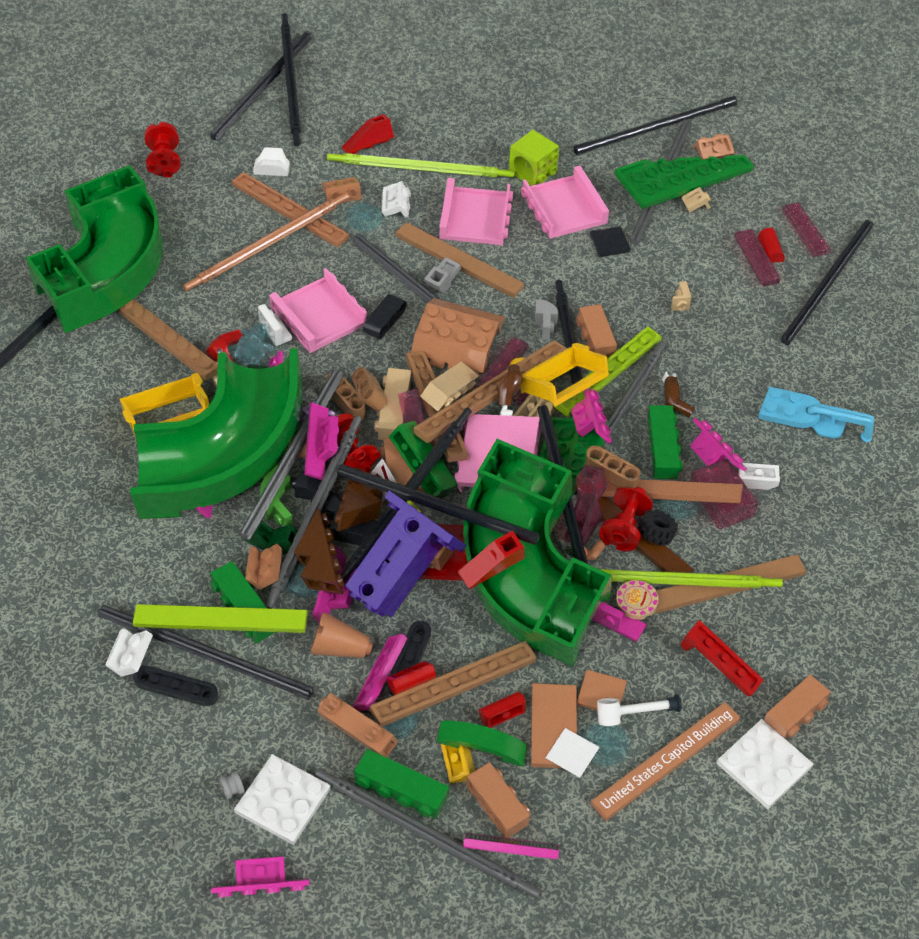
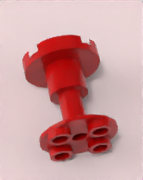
M159 122V125L155 126L152 124L147 127L144 133L145 144L153 151L146 158L147 170L165 178L172 177L181 167L179 155L172 151L179 144V134L175 126L170 123Z
M345 413L337 416L339 418L338 446L345 431H348L354 419L352 414ZM356 437L349 455L343 464L353 468L359 467L369 473L371 466L380 457V452L373 445L358 447V438Z
M619 487L615 491L613 500L623 512L617 514L615 519H608L602 523L599 537L607 546L612 544L617 546L616 550L630 552L636 549L641 539V534L635 527L636 520L634 515L643 516L646 511L653 508V502L641 487Z

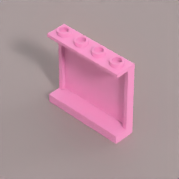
M581 166L574 167L572 176L529 186L527 181L523 180V188H521L522 197L528 201L529 209L534 211L536 220L540 221L543 232L547 233L549 238L608 223L609 210Z
M448 178L439 239L503 245L504 239L508 237V228H505V226H509L510 216L507 214H511L512 203L509 202H512L513 191H510V184L507 186V192L455 187V179Z
M326 268L324 269L323 278L280 298L276 292L269 295L272 310L277 313L279 318L309 353L362 328L368 316L365 308L357 303L355 297L351 296L345 286L341 285L337 281L336 276L333 273L331 274Z
M482 414L470 416L468 421L464 423L465 438H462L468 452V459L458 461L459 471L455 473L454 478L458 484L459 492L463 493L464 486L474 487L478 479L477 471L496 439L538 455L541 435L540 418Z

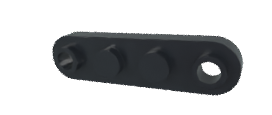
M416 621L410 626L406 636L407 640L396 660L391 675L421 662L431 637V627L427 622ZM387 683L389 694H390L391 696H394V694L392 693V691H391V689H390V687H389V685H388V683Z
M140 666L138 672L133 673L135 685L143 690L202 706L215 704L219 697L217 687L210 682L151 666ZM143 678H149L147 681H142ZM207 694L211 695L209 698H204Z

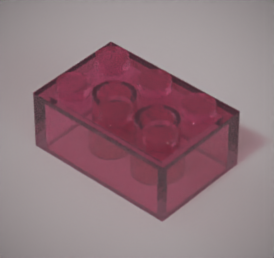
M728 459L692 471L690 482L743 484L741 503L700 501L719 530L755 516L758 502Z

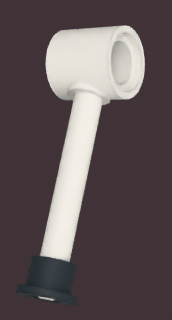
M675 694L674 697L666 698L663 701L620 706L619 699L616 698L599 699L597 701L598 724L603 726L618 725L621 723V715L664 709L681 712V699L678 694Z

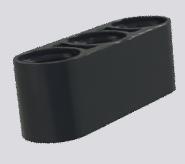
M388 294L365 321L363 332L381 340L404 313L407 302L392 294Z

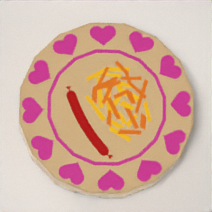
M628 581L618 589L616 605L624 612V616L642 620L655 613L658 607V594L656 589L644 581Z

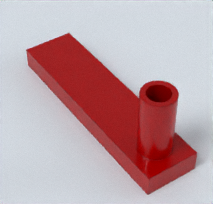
M700 620L692 626L681 641V647L685 651H690L695 647L748 697L754 694L764 680Z

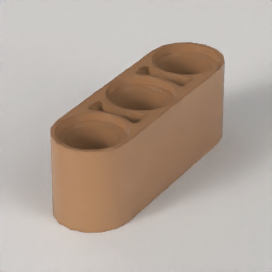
M364 367L356 369L352 375V381L361 400L374 411L381 410L385 406L387 398L378 379Z
M331 373L327 375V377H326V382H327L329 376L331 375ZM343 376L331 398L344 413L359 416L363 420L366 417L365 402L361 400L358 392Z
M591 446L587 450L585 466L589 471L620 488H635L638 486L640 470L636 466L599 446Z

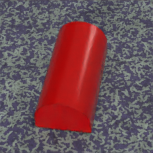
M773 228L761 230L758 234V241L766 263L784 262L785 256L776 231Z
M423 661L388 676L386 679L392 693L397 695L435 679L436 673L433 664Z
M515 692L478 709L479 717L484 726L492 728L525 713V698L521 692Z

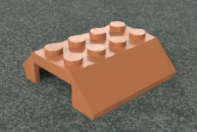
M434 298L425 307L414 335L411 352L424 351L427 359L431 358V366L444 369L446 363H449L447 370L462 361L480 376V374H484L486 371L489 351L496 333L500 334L505 317Z

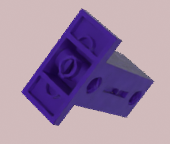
M389 490L385 498L390 501L388 506L397 511V513L345 587L350 590V596L357 601L363 602L365 607L371 612L377 613L381 617L387 615L392 618L443 545L453 552L455 549L463 552L467 545Z

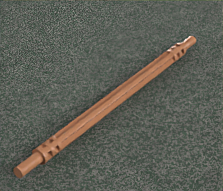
M346 192L335 199L324 202L201 272L195 279L184 284L183 288L185 291H189L201 283L205 284L336 209L337 205L350 199L349 194Z

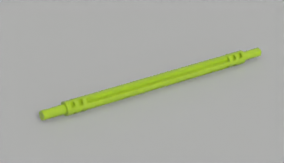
M349 153L344 155L327 154V160L341 161L344 164L495 178L497 176L514 177L515 175L514 170L498 169V167Z
M600 569L612 575L611 582L626 583L632 580H639L648 584L761 588V586L782 587L783 579L761 578V576Z

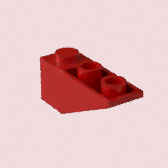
M382 114L368 119L342 146V150L349 154H356L358 150L369 149L377 143L388 142L389 139L394 138L390 118Z
M512 530L493 541L460 569L458 573L470 590L524 559V546Z

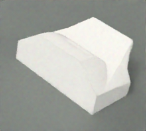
M264 147L260 156L255 160L253 173L258 175L288 176L290 161L286 158L282 148Z
M743 463L747 470L744 472L738 468V483L743 484L745 488L769 490L779 486V465Z

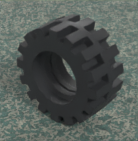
M650 509L643 515L638 525V530H640L639 532L643 535L644 539H648V542L664 546L672 542L678 530V524L674 518H671V515H666L664 511L659 512L657 509L654 511Z

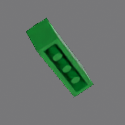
M649 405L647 420L654 479H678L679 472L683 470V461L679 460L681 455V445L677 444L679 429H675L677 414L673 412V405Z
M416 421L398 425L389 436L413 474L433 449L430 442L426 443L414 434V427L418 425ZM441 458L420 484L426 494L438 498L447 497L458 486Z
M233 561L210 572V586L214 593L220 594V600L224 607L267 609ZM243 631L246 638H251L255 644L276 633Z
M369 749L366 750L354 770L355 781L360 787L365 789L371 788L377 791L383 798L390 797L397 800L405 808L412 807L426 818L433 817L437 819L449 797V786Z

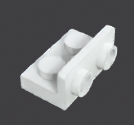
M402 181L383 187L382 213L385 217L400 211L405 218L409 217V197H411V193Z
M265 304L258 306L259 322L275 346L292 340V335L277 313L268 310Z
M121 629L107 659L106 666L120 676L138 672L153 635L148 631L133 635L126 629Z

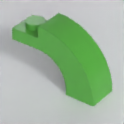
M279 464L274 466L265 475L261 483L260 496ZM288 474L264 514L268 521L274 518L279 526L289 524L293 526L292 514L279 500L284 492L291 489L290 476Z

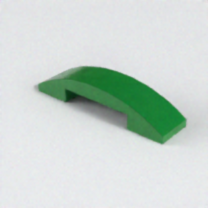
M441 720L436 740L437 743L454 748L463 745L502 757L501 761L524 766L527 745L519 739L493 728L468 722Z

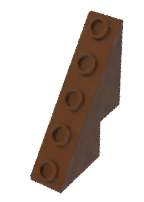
M349 479L335 519V523L339 524L337 531L377 519L384 491Z
M317 508L294 551L301 565L306 566L300 577L308 589L343 595L342 586H345L342 575L339 574V570H341L340 563L335 558V555L338 553L334 543L331 541L334 539L330 527L328 528L330 520L327 513L322 514L320 509Z

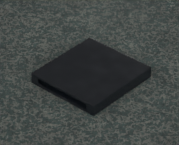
M621 226L590 231L599 257L630 253V247Z

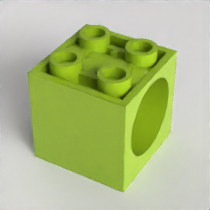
M532 130L510 146L509 170H514V176L522 181L526 180L530 186L544 183L548 177L555 175L557 172L559 145Z

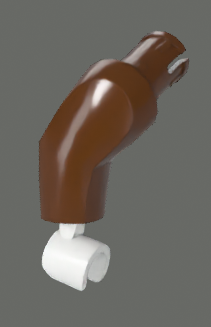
M511 364L508 367V372L497 386L498 405H502L500 415L512 416L513 410L507 409V405H512L513 393L520 387L523 381V376L519 370L520 367L516 364Z
M665 372L662 378L664 382L665 405H673V411L676 410L690 418L695 407L680 400L676 374L673 373L672 376H669Z

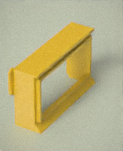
M574 343L570 348L523 373V381L520 385L521 393L527 392L528 394L548 400L556 407L608 377L607 356L589 351V346ZM576 366L594 372L556 394L553 383L549 382Z
M193 373L189 377L120 398L123 416L126 422L129 423L133 433L134 424H136L134 415L192 396L197 397L202 406L201 409L158 423L183 421L203 412L209 406L208 397L201 387L203 380L198 373Z

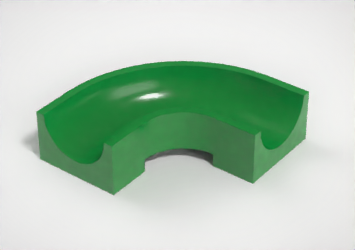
M130 165L64 190L72 223L81 234V239L66 251L61 244H57L25 257L35 292L38 295L47 294L65 334L101 319L125 306L146 288L161 263L163 238L157 210L147 192L145 182Z
M291 348L289 356L281 364L264 369L240 366L231 361L226 352L218 353L216 394L210 405L203 412L183 421L134 424L138 449L139 476L137 487H131L130 495L139 519L181 517L182 510L210 506L242 493L271 471L291 444L298 427L301 408H303L302 371L298 348Z
M496 439L477 471L478 479L470 493L466 508L537 532L540 538L536 545L519 540L524 546L525 558L474 587L475 591L489 614L509 634L520 642L526 641L529 647L574 667L581 642L595 612L603 601L608 602L611 597L612 575L573 557L570 561L565 559L558 553L551 542V532L572 495V471L500 439ZM464 520L463 536L464 544L467 545L465 548L467 563L493 541L504 536V534Z

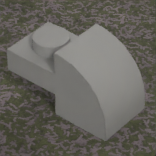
M445 257L438 267L434 266L424 278V281L427 285L440 292H446L451 287V281L461 270V265Z
M536 299L535 325L542 326V339L549 340L550 333H554V326H557L558 310L552 303Z

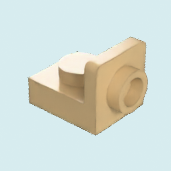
M700 187L681 197L689 213L703 205L707 209L711 208L708 203L711 201L708 193H703Z
M687 281L679 282L678 290L675 292L676 296L672 297V311L690 309L691 294Z

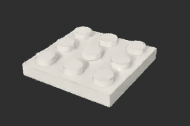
M763 719L729 748L716 763L767 809L778 801L813 766V763Z
M272 754L234 808V812L294 845L330 791L331 786Z

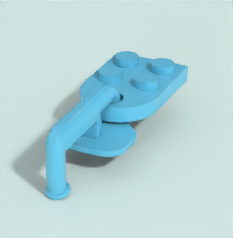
M769 387L759 412V419L796 428L812 427L819 436L832 439L839 438L843 434L847 422L863 425L865 428L864 432L860 435L861 439L864 442L872 440L873 416L820 404L816 398L806 394Z

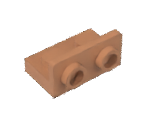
M717 134L708 139L703 137L698 139L693 146L694 150L698 149L701 159H708L709 156H715L716 159L723 158L735 153L729 134Z
M356 177L321 183L327 201L335 199L346 192L349 194L350 199L344 202L362 198L360 183Z
M278 544L265 549L263 552H260L254 546L249 548L246 580L259 590L278 581L282 548Z

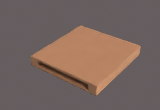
M587 670L577 705L598 711L597 701L604 698L619 699L621 705L627 681Z

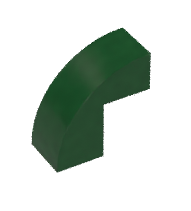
M261 520L251 539L244 540L262 550L278 544L282 548V554H287L298 530L291 524L273 530Z

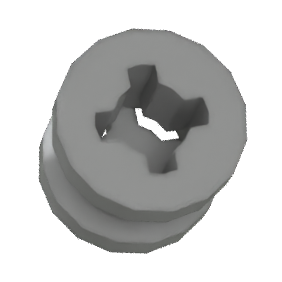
M237 771L227 778L224 776L219 778L227 800L236 793H245Z

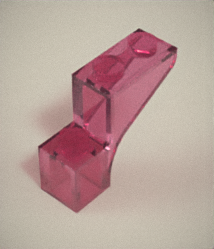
M585 465L576 477L578 493L574 507L583 545H585L603 519L598 500L607 488L603 468ZM567 529L565 538L567 542H571Z

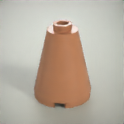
M323 612L310 653L322 656L364 658L365 654H370L373 643L369 642L370 637L332 615Z

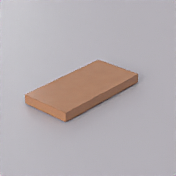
M532 683L531 767L562 768L546 759V756L565 728L577 734L576 685Z

